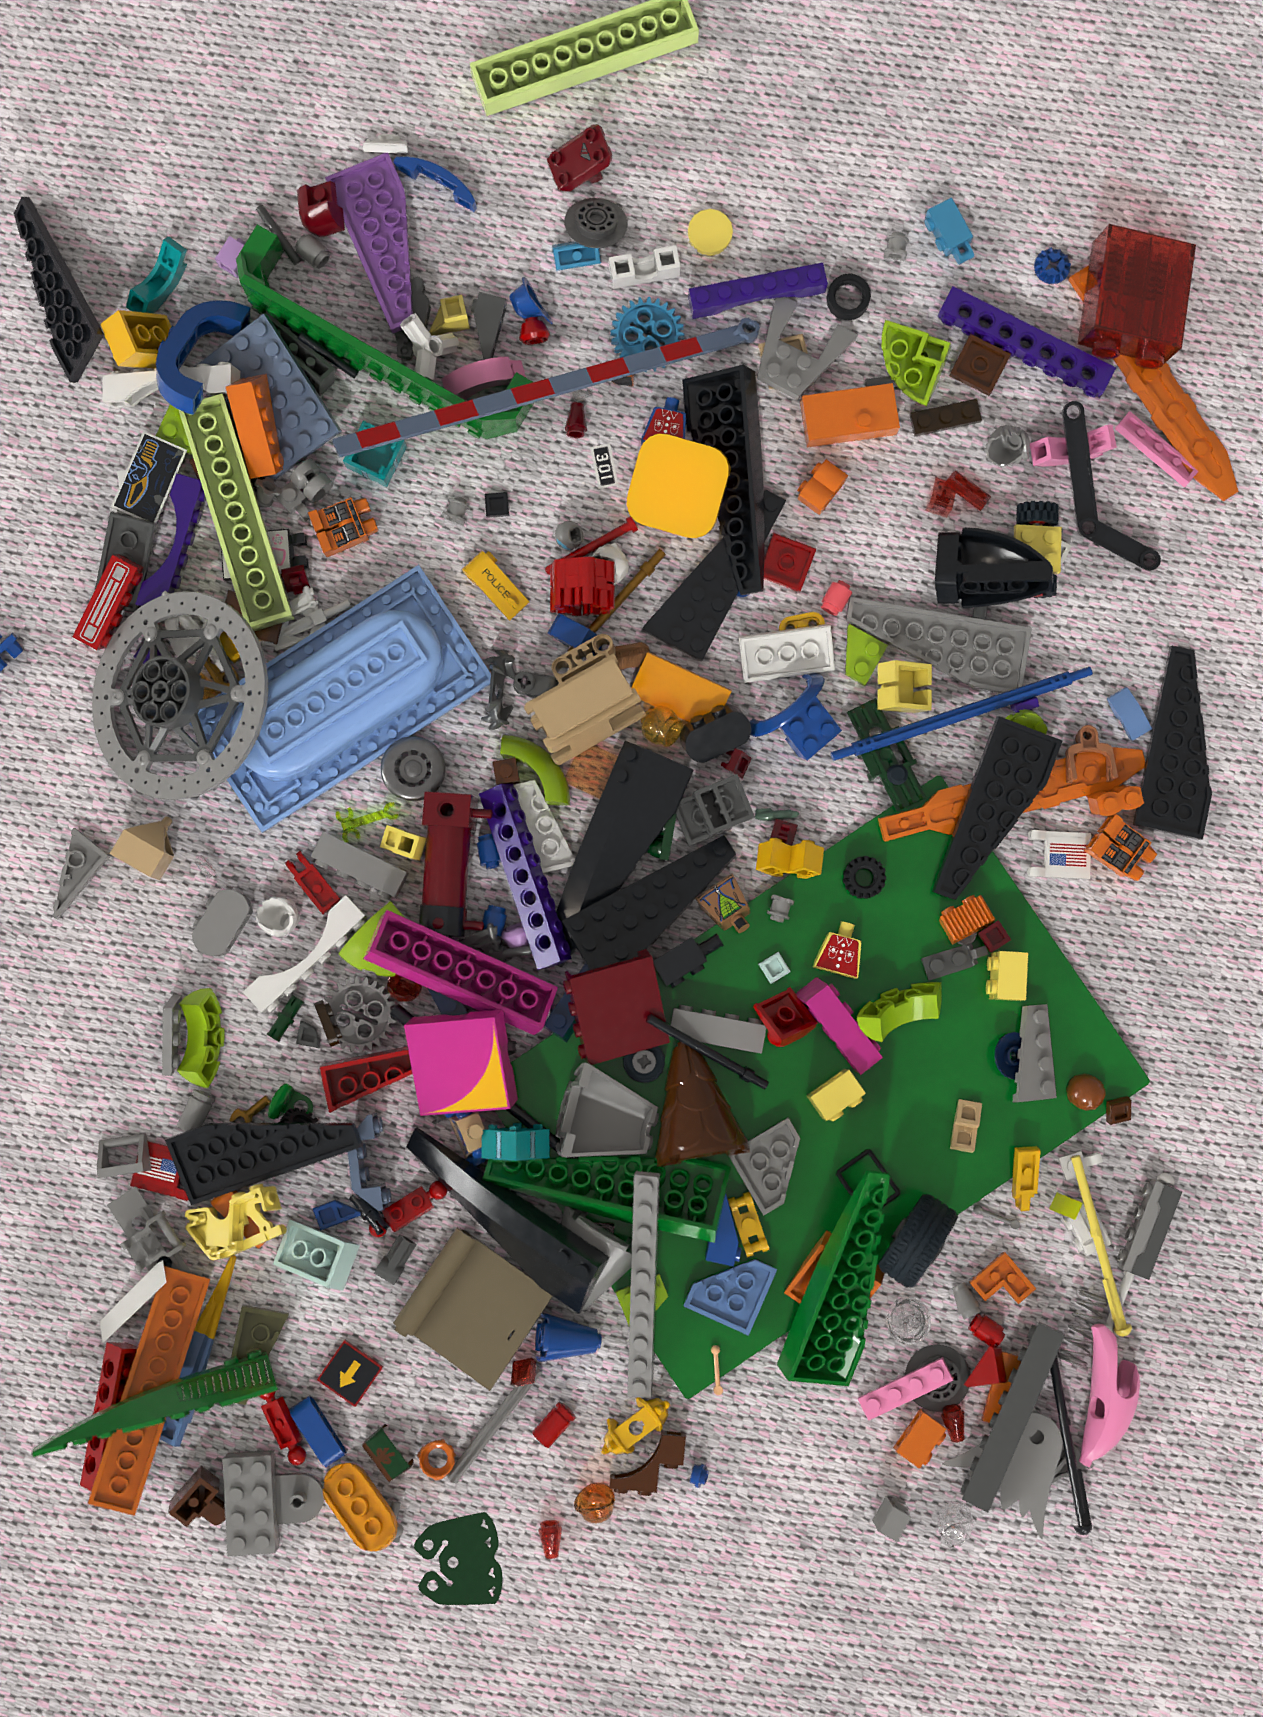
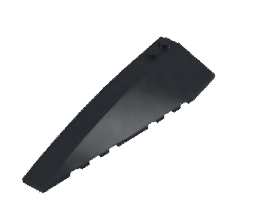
M739 365L682 379L686 427L691 432L692 440L721 450L727 457L731 467L717 518L720 524V533L724 536L727 554L730 556L733 564L732 570L740 595L763 592L764 488L756 374L749 367Z
M624 741L592 816L556 910L561 923L562 920L619 891L636 868L637 862L650 849L649 846L656 836L661 834L665 824L676 813L693 774V769L644 747ZM563 926V934L570 946V954L572 955L576 947ZM548 937V944L551 945V940ZM566 961L558 964L557 966L563 967Z
M416 1127L406 1146L408 1150L446 1187L449 1193L540 1288L580 1314L610 1257L510 1189L483 1180L484 1172Z

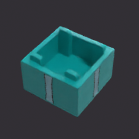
M363 420L358 431L376 426ZM405 440L397 441L345 456L343 463L347 469L387 487L407 446Z
M513 1123V1126L508 1128H497V1125H489L488 1129H483L482 1158L511 1161L549 1158V1129H542V1124H534V1128H523L521 1123Z

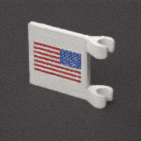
M1043 830L1028 832V840L1044 841V868H1028V877L1090 879L1091 855L1083 850L1091 841V833Z

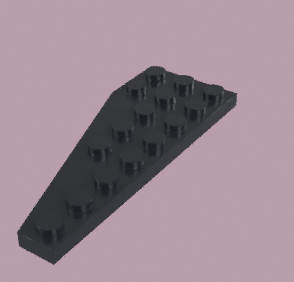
M21 197L14 211V217L20 238L25 240L27 245L25 256L27 261L32 263L34 271L30 274L39 305L45 309V327L51 330L53 337L49 340L51 348L69 382L78 383L104 333L31 198Z
M996 716L932 892L953 900L957 899L972 880V876L981 865L983 866L988 859L987 857L998 847L1017 823L1024 810L1032 804L1039 791H1042L1047 785L1063 740Z
M725 835L562 920L564 928L588 969L592 970L638 957L637 951L648 949L650 945H653L658 937L691 905L693 900L707 888V885L736 857V853Z
M208 1123L168 1137L165 1140L191 1205L355 1150L363 1145L355 1123Z

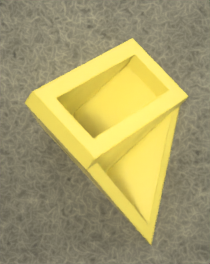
M462 295L440 299L441 305L429 331L431 336L470 329Z

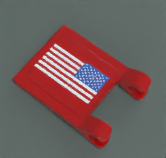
M148 1141L151 1171L133 1173L130 1186H136L140 1189L188 1201L185 1189L178 1188L180 1177L168 1147Z

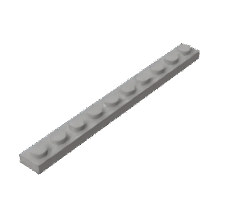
M636 1171L634 1174L627 1396L651 1399L660 1173Z

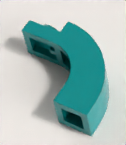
M170 237L163 239L154 268L140 284L130 289L125 307L133 312L155 313L181 280L187 266L184 263L187 249Z

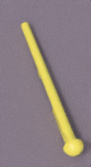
M1075 1155L1071 1157L1088 1218L1090 1235L1094 1240L1104 1276L1102 1281L1115 1325L1113 1330L1118 1336L1125 1337L1130 1334L1132 1325L1126 1324L1080 1155Z

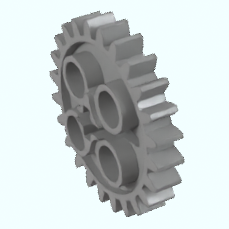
M355 976L354 983H351L346 978L345 986H342L339 982L337 983L338 991L330 989L333 995L332 998L324 997L329 1002L334 1016L330 1017L333 1026L337 1025L336 1019L340 1014H347L350 1017V1021L346 1026L338 1025L343 1037L338 1039L342 1042L341 1049L350 1045V1052H353L355 1046H357L360 1053H362L364 1046H367L372 1051V1043L375 1042L380 1047V1038L388 1040L385 1032L394 1031L389 1024L397 1022L390 1015L393 1010L390 1007L395 1004V1001L387 1000L391 996L390 992L382 993L385 988L384 985L378 989L376 988V980L368 984V978L365 977L363 982L360 983L358 977ZM354 992L360 995L359 1003L350 1005L347 1002L348 995ZM379 1003L381 1005L380 1013L371 1015L368 1012L370 1004ZM340 1005H346L355 1011H359L361 1008L365 1016L377 1020L378 1024L375 1025L363 1018L355 1020V1015L341 1009ZM368 1024L371 1027V1031L367 1036L358 1034V1027L360 1025Z

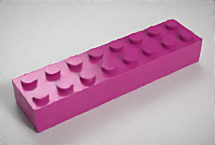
M386 910L380 917L363 958L478 1011L503 1009L505 1023L532 1035H536L543 1029L558 989L555 985L389 910Z

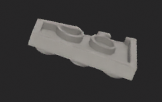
M173 994L163 1007L162 1076H172L180 1065L178 1046L181 1040V1033L179 1032L181 1007L179 1003L182 1001V995Z

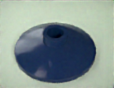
M1017 1032L1007 1033L1002 1036L995 1047L994 1053L995 1063L1000 1073L1015 1080V1073L1019 1071L1020 1059H1017V1054L1022 1042V1038L1019 1036L1020 1033Z

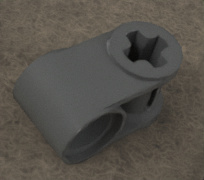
M526 671L519 672L513 682L514 690L518 694L533 698L558 685L554 677ZM523 678H526L527 683L530 685H526L525 688H521V683H518L517 681L520 682Z

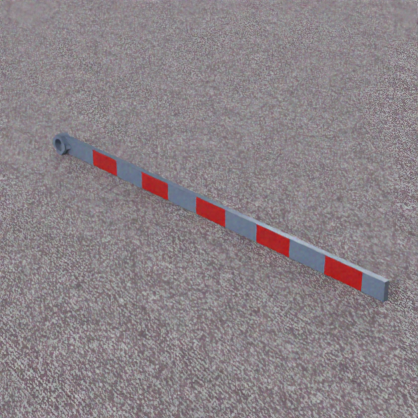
M743 318L736 326L333 439V444L339 458L742 343H752L758 337L760 326L757 321ZM744 328H746L748 331H752V332H751V333H746V332L744 331Z

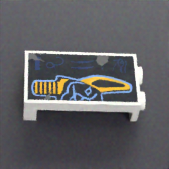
M143 431L113 500L111 510L157 523L173 486L176 473L179 472L182 462L185 460L187 450Z

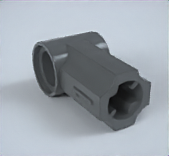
M399 1234L387 1256L385 1255L379 1263L374 1274L395 1285L405 1269V1263L417 1244Z

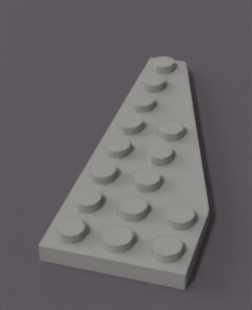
M854 597L849 598L846 622L926 664H932V667L974 689L1004 693L1023 686L1032 631L1031 627Z

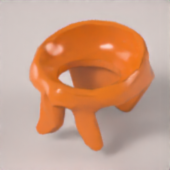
M444 1439L427 1443L417 1454L421 1470L434 1480L440 1481L446 1477L455 1465L454 1457L456 1453H454L453 1447L447 1444ZM433 1449H443L447 1454V1462L441 1468L431 1466L428 1461L429 1453Z

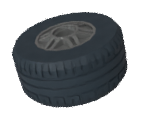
M923 1194L907 1218L902 1219L892 1235V1242L878 1264L882 1272L888 1274L892 1279L894 1278L898 1283L901 1282L906 1288H913L927 1268L934 1263L958 1219L955 1210L948 1208V1205L942 1204V1201L935 1199L930 1194Z

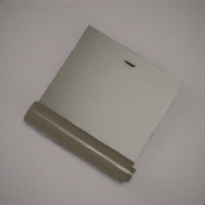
M457 1227L393 1322L396 1326L394 1330L404 1337L407 1335L417 1337L487 1390L491 1391L553 1296L540 1288L527 1274L474 1236Z

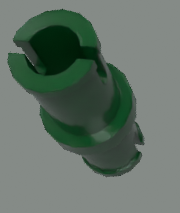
M291 995L283 1010L277 1013L278 1018L267 1035L280 1042L289 1025H293L295 1022L293 1019L304 1004V1001Z

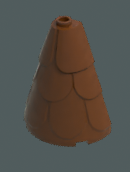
M678 1042V1046L672 1050L664 1089L666 1096L656 1152L657 1167L680 1164L683 1160L725 1153L727 1156L749 1153L748 1140L733 1115L731 1106L716 1083L717 1078L703 1054L682 1042Z

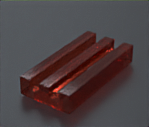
M955 470L944 483V485L980 511L991 498L988 493Z

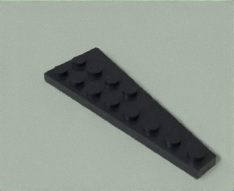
M768 490L764 491V543L786 503L785 499ZM724 537L642 628L643 632L701 662L739 592L732 570L733 564L725 548L727 546Z

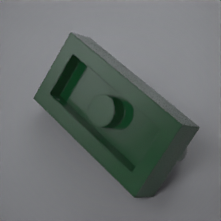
M674 814L663 827L664 830L660 834L663 835V838H655L649 846L650 849L647 851L653 857L660 858L661 861L669 862L677 814Z

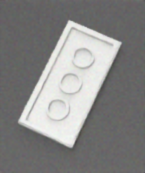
M830 624L738 636L744 683L835 670Z

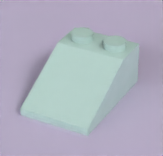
M289 1220L286 1228L287 1232L282 1238L273 1265L324 1287L343 1291L360 1245L294 1220Z

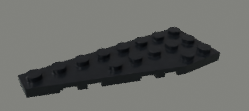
M1172 645L1169 647L1141 782L1144 804L1136 808L1133 825L1203 840L1212 798V789L1209 784L1208 774L1210 773L1205 752L1207 749L1203 716L1199 703L1201 700L1197 686L1198 675L1195 651Z

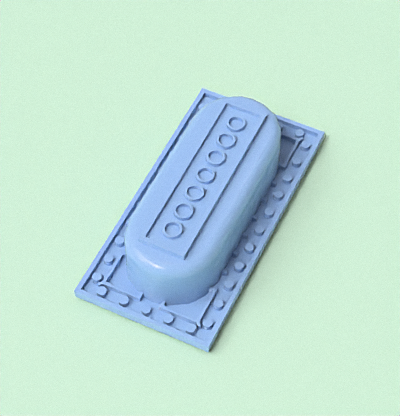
M419 564L266 663L268 700L264 722L251 752L227 781L260 831L264 833L382 756L395 741L414 735L490 685L491 673ZM245 678L238 681L240 685L245 684ZM221 692L217 696L226 695V693ZM229 702L199 710L198 717L207 743ZM239 702L213 751L215 759L232 739L239 725L244 703Z

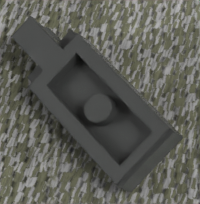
M965 944L921 958L929 981L973 967V965L978 964L977 958L988 955L986 946L973 949L972 944Z

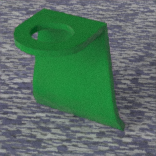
M284 1083L272 1098L268 1117L270 1119H278L290 1108L294 1110V1105L299 1100L307 1103L308 1109L306 1114H309V1112L312 1113L313 1103L310 1098Z

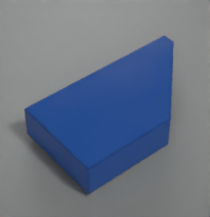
M337 1200L312 1208L320 1231L361 1215L359 1210Z

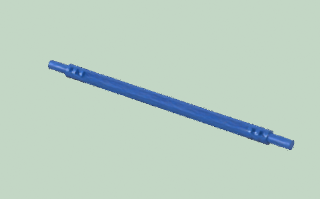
M1090 666L1071 673L1067 671L853 742L851 746L830 752L833 761L851 755L858 756L1071 685L1073 681L1093 675Z

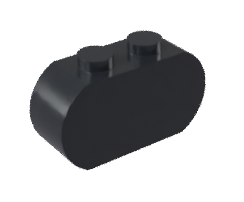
M731 704L719 705L714 707L711 712L703 716H695L690 722L686 723L680 733V742L691 759L699 763H705L745 744L751 734V724L738 707Z

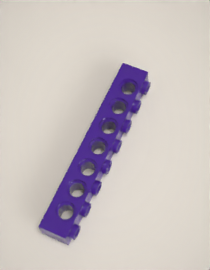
M952 286L937 316L945 325H954L960 328L965 335L970 336L972 334L1010 353V357L1016 356L1022 359V362L1027 366H1036L1042 369L1043 373L1047 376H1056L1062 379L1063 383L1067 386H1076L1084 390L1083 392L1089 397L1100 398L1116 370V367ZM959 311H967L969 317H962ZM979 321H987L990 327H982ZM1000 331H1007L1010 337L1005 338L1001 336ZM1020 341H1027L1030 344V348H1024ZM1041 351H1047L1051 358H1044L1041 355ZM1061 361H1067L1071 368H1064ZM1082 371L1089 372L1091 378H1084L1082 375Z
M499 784L479 793L483 809H491L493 811L492 818L487 819L537 970L550 968L572 959L570 946L563 934V925L558 919L555 910V901L550 895L547 878L544 876L540 866V857L533 845V836L528 830L525 813L518 801L517 790L513 784ZM519 849H520V851H521V856H520V857H519V855H518ZM541 915L543 917V924L540 920ZM548 937L551 940V945L548 944Z

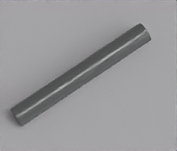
M263 205L256 208L257 213L269 230L277 235L283 250L292 263L297 265L301 262V258Z

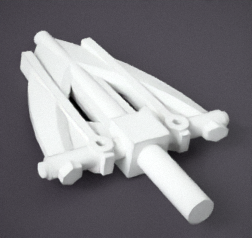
M304 586L303 593L290 602L293 616L302 613L305 617L289 624L290 621L282 623L277 645L266 641H261L262 646L275 647L276 652L283 649L288 650L308 637L298 638L294 637L295 635L311 629V635L325 626V623L329 622L328 618L352 608V605L348 599L326 610L319 609V601H315L313 597L315 595L313 587Z
M164 591V592L162 593V596H163V595L170 594V593H168L167 591ZM190 615L165 619L164 623L166 630H179V622L185 630L204 629L208 619L198 616L203 621L202 628L198 626ZM200 637L168 639L176 656L179 657L195 644ZM213 647L209 657L219 670L224 672Z

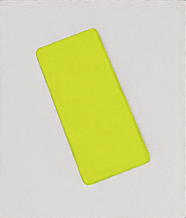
M1057 1192L1049 1209L1075 1220L1082 1202Z

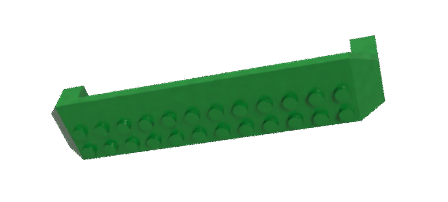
M258 224L256 225L236 258L240 284L248 297L247 300L252 305L251 308L260 315L268 312L282 325L289 326L291 332L297 336L303 331L341 359L344 358L350 361L349 364L356 370L362 371L364 369L370 373L369 376L380 383L382 380L390 384L389 388L398 394L404 392L409 395L408 398L415 404L420 405L423 403L428 406L429 411L466 401L270 289L268 277L284 251L277 235ZM516 372L506 390L533 383V381ZM534 403L454 426L467 428V432L477 439L482 437L487 440L514 433L519 430Z

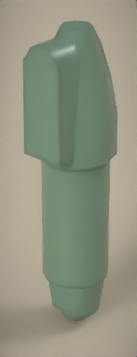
M771 808L757 809L755 819L762 821L796 818L799 812L791 810L773 811Z

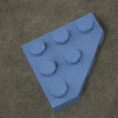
M753 1259L694 1282L683 1306L749 1336L777 1269Z

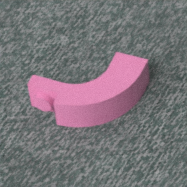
M496 357L458 368L443 377L442 382L446 390L467 400L475 393L495 386H508L516 372L524 377L526 376L521 360H509V357Z
M1105 425L1087 432L1090 459L1100 457L1104 452L1117 448L1113 425ZM1045 437L1030 443L1033 466L1048 467L1068 464L1065 437Z

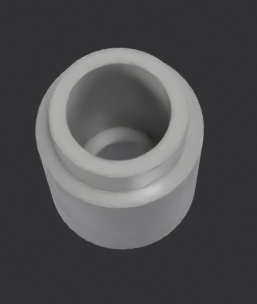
M311 234L307 236L302 235L296 242V252L313 267L322 268L329 260L330 254L327 252L328 249Z

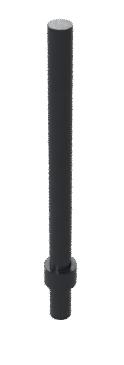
M652 1014L647 1017V1023L738 1074L739 1078L747 1083L752 1082L764 1090L767 1088L769 1081L755 1074L753 1069L737 1064Z

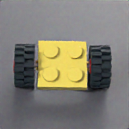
M1026 501L1017 505L1014 538L1035 549L1053 567L1052 589L1033 598L1056 596L1057 575L1054 574L1061 573L1062 527H1054L1058 525L1059 505L1050 501Z

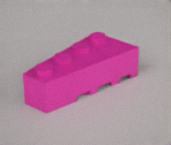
M816 977L795 993L809 1007L808 1011L819 1024H822V1030L833 1042L835 1041L837 1049L857 1073L863 1074L883 1058L878 1052L881 1049L875 1040H869L861 1031L858 1022L851 1016L854 1012L846 1002H840L837 998L840 993L832 984L828 986Z

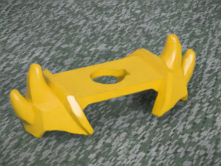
M636 1397L638 1407H642L639 1411L619 1426H617L618 1422L615 1419H607L608 1431L603 1438L605 1444L601 1450L602 1454L611 1452L616 1455L623 1453L631 1454L635 1450L634 1444L654 1429L657 1432L663 1429V1425L668 1417L670 1403L659 1398L645 1401L640 1397ZM642 1420L644 1423L642 1432L638 1435L632 1434L629 1430L630 1423Z

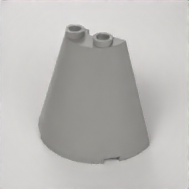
M588 1063L579 1065L574 1072V1075L577 1077L575 1081H569L561 1103L556 1126V1137L560 1138V1143L556 1144L557 1153L563 1157L647 1154V1150L651 1148L653 1136H650L651 1126L655 1127L658 1122V1107Z
M565 1206L561 1224L610 1257L582 1309L586 1310L631 1268L632 1239L628 1237L625 1242L585 1218L588 1212ZM552 1297V1300L558 1301V1299ZM566 1306L567 1309H569L570 1311H572V1312H574V1313H577V1312H575L574 1310H572L571 1308H569L568 1306Z

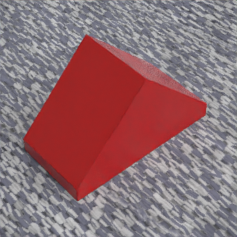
M997 1345L989 1346L964 1383L965 1386L978 1387L1007 1383L1002 1348Z

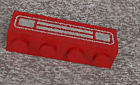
M113 554L72 637L95 650L107 647L113 636L111 633L114 627H118L123 618L121 612L124 606L127 607L133 598L131 592L134 586H138L142 580L143 574L141 572L144 567L120 554Z

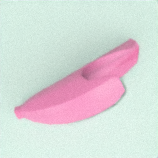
M1100 1323L1091 1326L1093 1335L1091 1390L1081 1456L1079 1458V1462L1087 1467H1090L1094 1460L1104 1456L1116 1446L1126 1433L1134 1417L1140 1391V1376L1136 1364L1123 1359L1117 1369L1116 1336L1104 1324Z

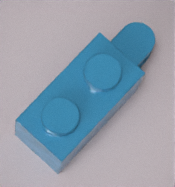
M951 197L928 209L924 223L927 230L933 232L938 250L940 252L943 251L946 257L952 254L959 265L974 258V252L970 246L973 235L953 198ZM963 248L965 252L960 253L959 250Z

